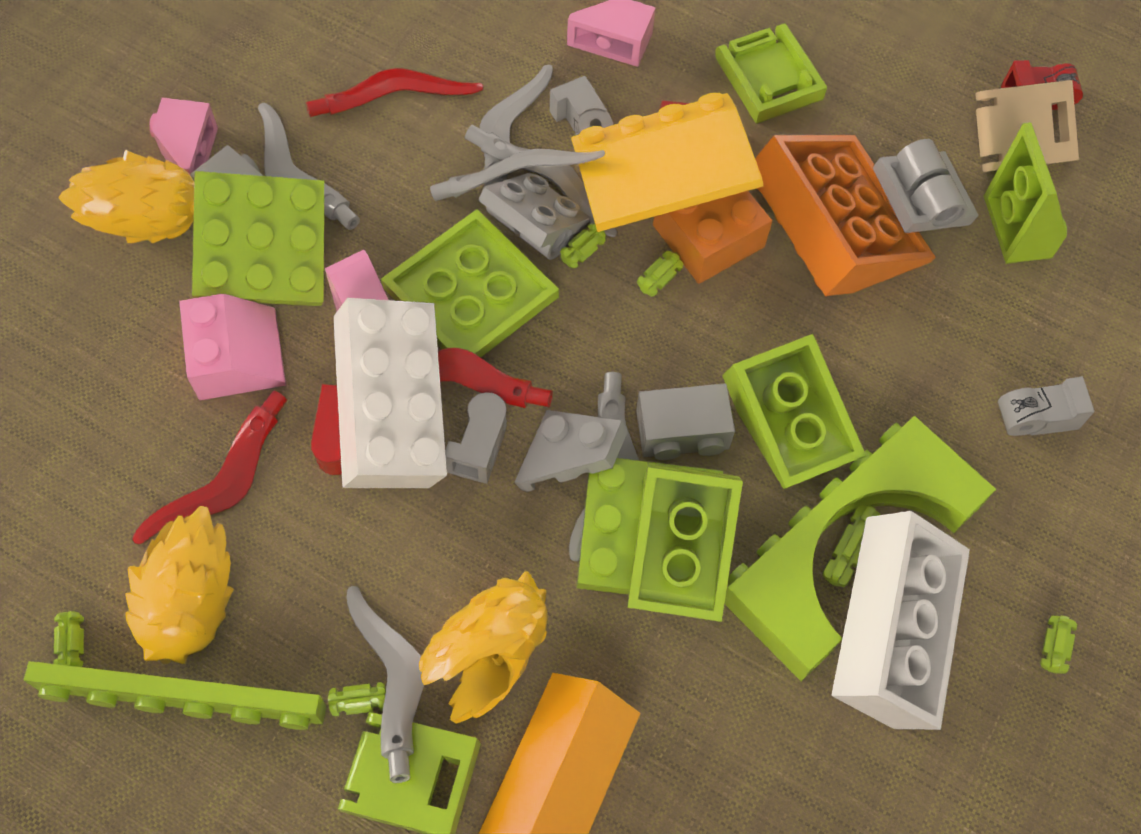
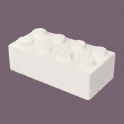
M347 298L333 316L343 488H430L447 476L434 303Z
M912 511L866 518L831 696L893 729L941 730L970 549Z

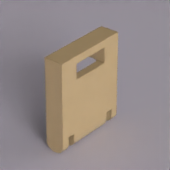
M1072 80L985 90L975 93L976 101L994 99V106L976 109L980 157L999 154V162L993 161L982 165L983 173L998 170L1022 124L1028 122L1032 123L1046 165L1079 160ZM1057 104L1060 130V142L1055 143L1052 116V105Z

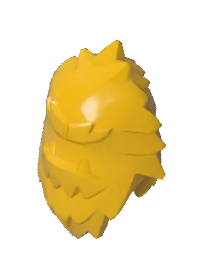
M125 151L124 157L107 160V164L82 168L81 173L69 179L71 182L69 188L62 191L58 197L63 204L75 211L71 214V218L75 221L104 233L126 237L127 243L145 240L155 243L165 238L174 239L186 232L193 222L194 181L190 174L169 160L163 162L152 156L146 158L129 151Z
M199 506L192 515L187 516L185 519L183 516H178L174 522L166 523L156 539L151 540L139 567H128L131 591L125 593L129 611L125 612V616L136 642L143 648V658L145 661L160 660L164 665L171 661L185 664L188 655L202 651L212 642L217 628L226 617L225 608L234 591V588L227 586L231 566L230 554L228 551L225 552L226 535L222 524L217 523L213 528L207 507Z
M528 571L524 572L518 581L509 578L499 579L496 586L486 589L473 597L467 606L456 612L446 621L443 629L433 635L420 657L419 670L422 672L421 679L423 685L433 683L442 677L444 681L450 680L463 671L460 679L461 684L448 703L453 708L449 720L456 724L471 717L478 718L484 715L503 700L526 670L529 657L534 649L546 638L548 610L545 604L546 590L538 589Z

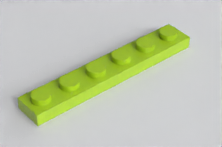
M34 661L28 662L23 679L39 691L38 697L51 701L68 702L69 696L74 695L87 697L86 702L89 704L109 708L116 707L117 701L134 702L135 709L151 713H163L165 706L183 708L182 714L202 719L212 718L213 712L231 714V720L245 724H260L261 717L279 719L280 726L295 730H307L309 723L323 725L326 704L321 696L316 694Z

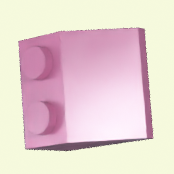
M227 294L179 301L187 378L199 401L286 386L277 315L274 307Z

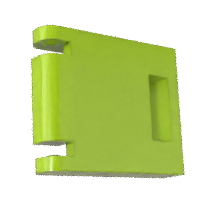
M785 23L776 26L775 35L769 27L730 41L729 48L726 45H721L715 49V56L719 65L756 124L824 99L827 90L826 84ZM793 89H797L796 92L787 94L785 96L773 100V97L776 95L788 92Z
M369 712L366 723L372 727L379 728L380 732L379 734L367 731L362 732L344 787L346 792L357 794L359 798L357 803L352 800L341 799L338 810L350 815L423 834H455L481 746L478 738L412 722L414 753L408 756L410 779L402 783H393L390 781L388 759L381 755L382 715ZM444 758L448 763L459 765L447 809L430 806Z

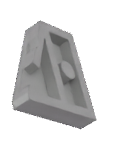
M546 410L514 482L522 491L528 492L535 490V483L555 477L561 483L575 479L583 473L593 474L611 469L628 429L622 420Z

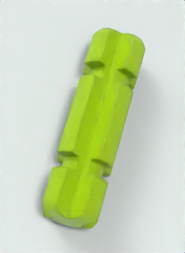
M859 505L850 519L853 525H847L832 553L835 560L829 559L823 571V577L831 585L845 587L849 584L854 574V570L851 568L852 566L857 567L866 518L881 515L874 507Z

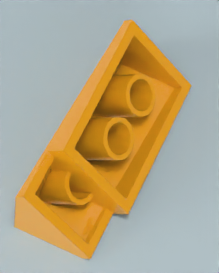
M552 673L479 834H589L641 713L599 681Z

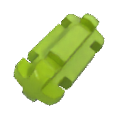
M595 223L589 224V230L583 229L569 241L568 248H561L560 258L571 269L579 266L577 264L578 261L584 262L598 249L597 244L603 245L605 243L606 233L605 231L597 232Z
M665 251L662 254L664 259L659 257L644 272L643 275L645 277L642 275L638 277L637 284L643 294L651 297L655 296L658 293L657 288L663 289L677 275L675 270L680 272L683 269L684 264L676 252Z
M75 611L58 613L54 618V622H58L59 625L54 628V654H58V659H55L53 664L82 667L83 661L80 660L79 656L84 654V629L80 628V624L84 622V617Z
M1051 616L1048 619V624L1052 625V629H1046L1042 654L1046 655V659L1041 658L1040 665L1045 670H1048V672L1066 674L1070 669V665L1065 664V662L1070 661L1072 658L1075 634H1071V630H1077V623L1067 616Z
M378 682L377 687L372 688L370 684L345 686L343 691L339 692L336 688H332L328 694L330 713L333 716H339L341 711H345L346 715L373 712V707H379L380 711H383L386 686L384 683Z

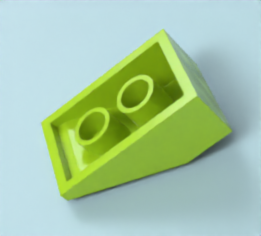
M1023 123L983 196L1006 264L1053 258L1067 237V226L1062 217L1057 192L1032 123Z
M813 334L735 363L722 375L741 420L783 489L866 456Z
M647 463L627 608L722 622L743 484L739 476Z

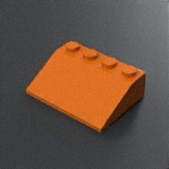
M774 135L755 158L763 181V187L757 189L767 200L775 214L776 220L786 231L794 244L796 253L803 259L814 277L815 284L822 290L825 296L855 293L931 263L936 258L920 232H904L873 170L875 164L855 135Z

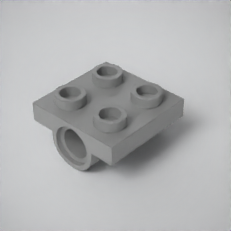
M931 139L915 141L903 148L897 156L880 157L873 166V170L905 233L971 225L979 216L946 152H939L934 141Z
M532 173L484 186L478 200L486 206L489 214L515 234H520L524 241L549 260L558 257L561 254V248L567 247L573 235L585 229L590 220L589 216L579 210V206L575 201L559 195L549 187L548 182L543 177Z

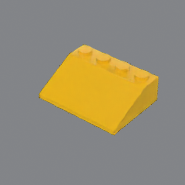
M709 93L703 95L694 103L683 106L681 104H670L662 107L658 113L644 117L640 115L627 116L621 119L619 124L605 128L601 126L588 127L582 130L579 135L571 137L575 152L604 150L606 153L599 159L578 164L597 232L763 187L762 177L739 113L728 93Z

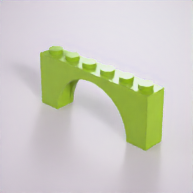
M913 416L903 427L897 422L893 424L879 439L878 442L882 446L873 454L868 449L865 450L866 456L855 460L850 465L849 469L853 473L843 482L838 477L833 479L819 494L822 501L816 507L811 509L806 505L800 509L788 523L792 528L782 538L776 534L772 535L756 552L760 558L748 568L742 563L728 577L724 604L801 682L843 639L832 627L821 609L813 581L815 548L819 537L830 525L843 516L854 512L859 505H870L872 507L894 506L923 513L955 533L996 491V488L916 416Z

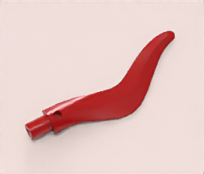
M394 68L378 72L348 90L325 94L324 98L307 101L305 104L309 117L327 113L334 115L395 91L409 90L442 95H467L482 91L484 86L481 83L456 82L413 70Z
M447 348L438 351L440 382H456L479 393H494L500 396L504 403L526 408L528 403L548 408L551 406L553 390L533 387L531 380L506 375L471 351L461 348Z
M273 390L261 407L255 406L238 431L221 470L214 480L165 505L150 515L134 533L132 538L134 543H144L159 533L166 523L174 522L178 516H183L185 519L187 516L192 515L199 506L207 507L210 515H213L238 504L246 496L253 484L262 445L267 435L278 422L275 418L288 400L282 394Z

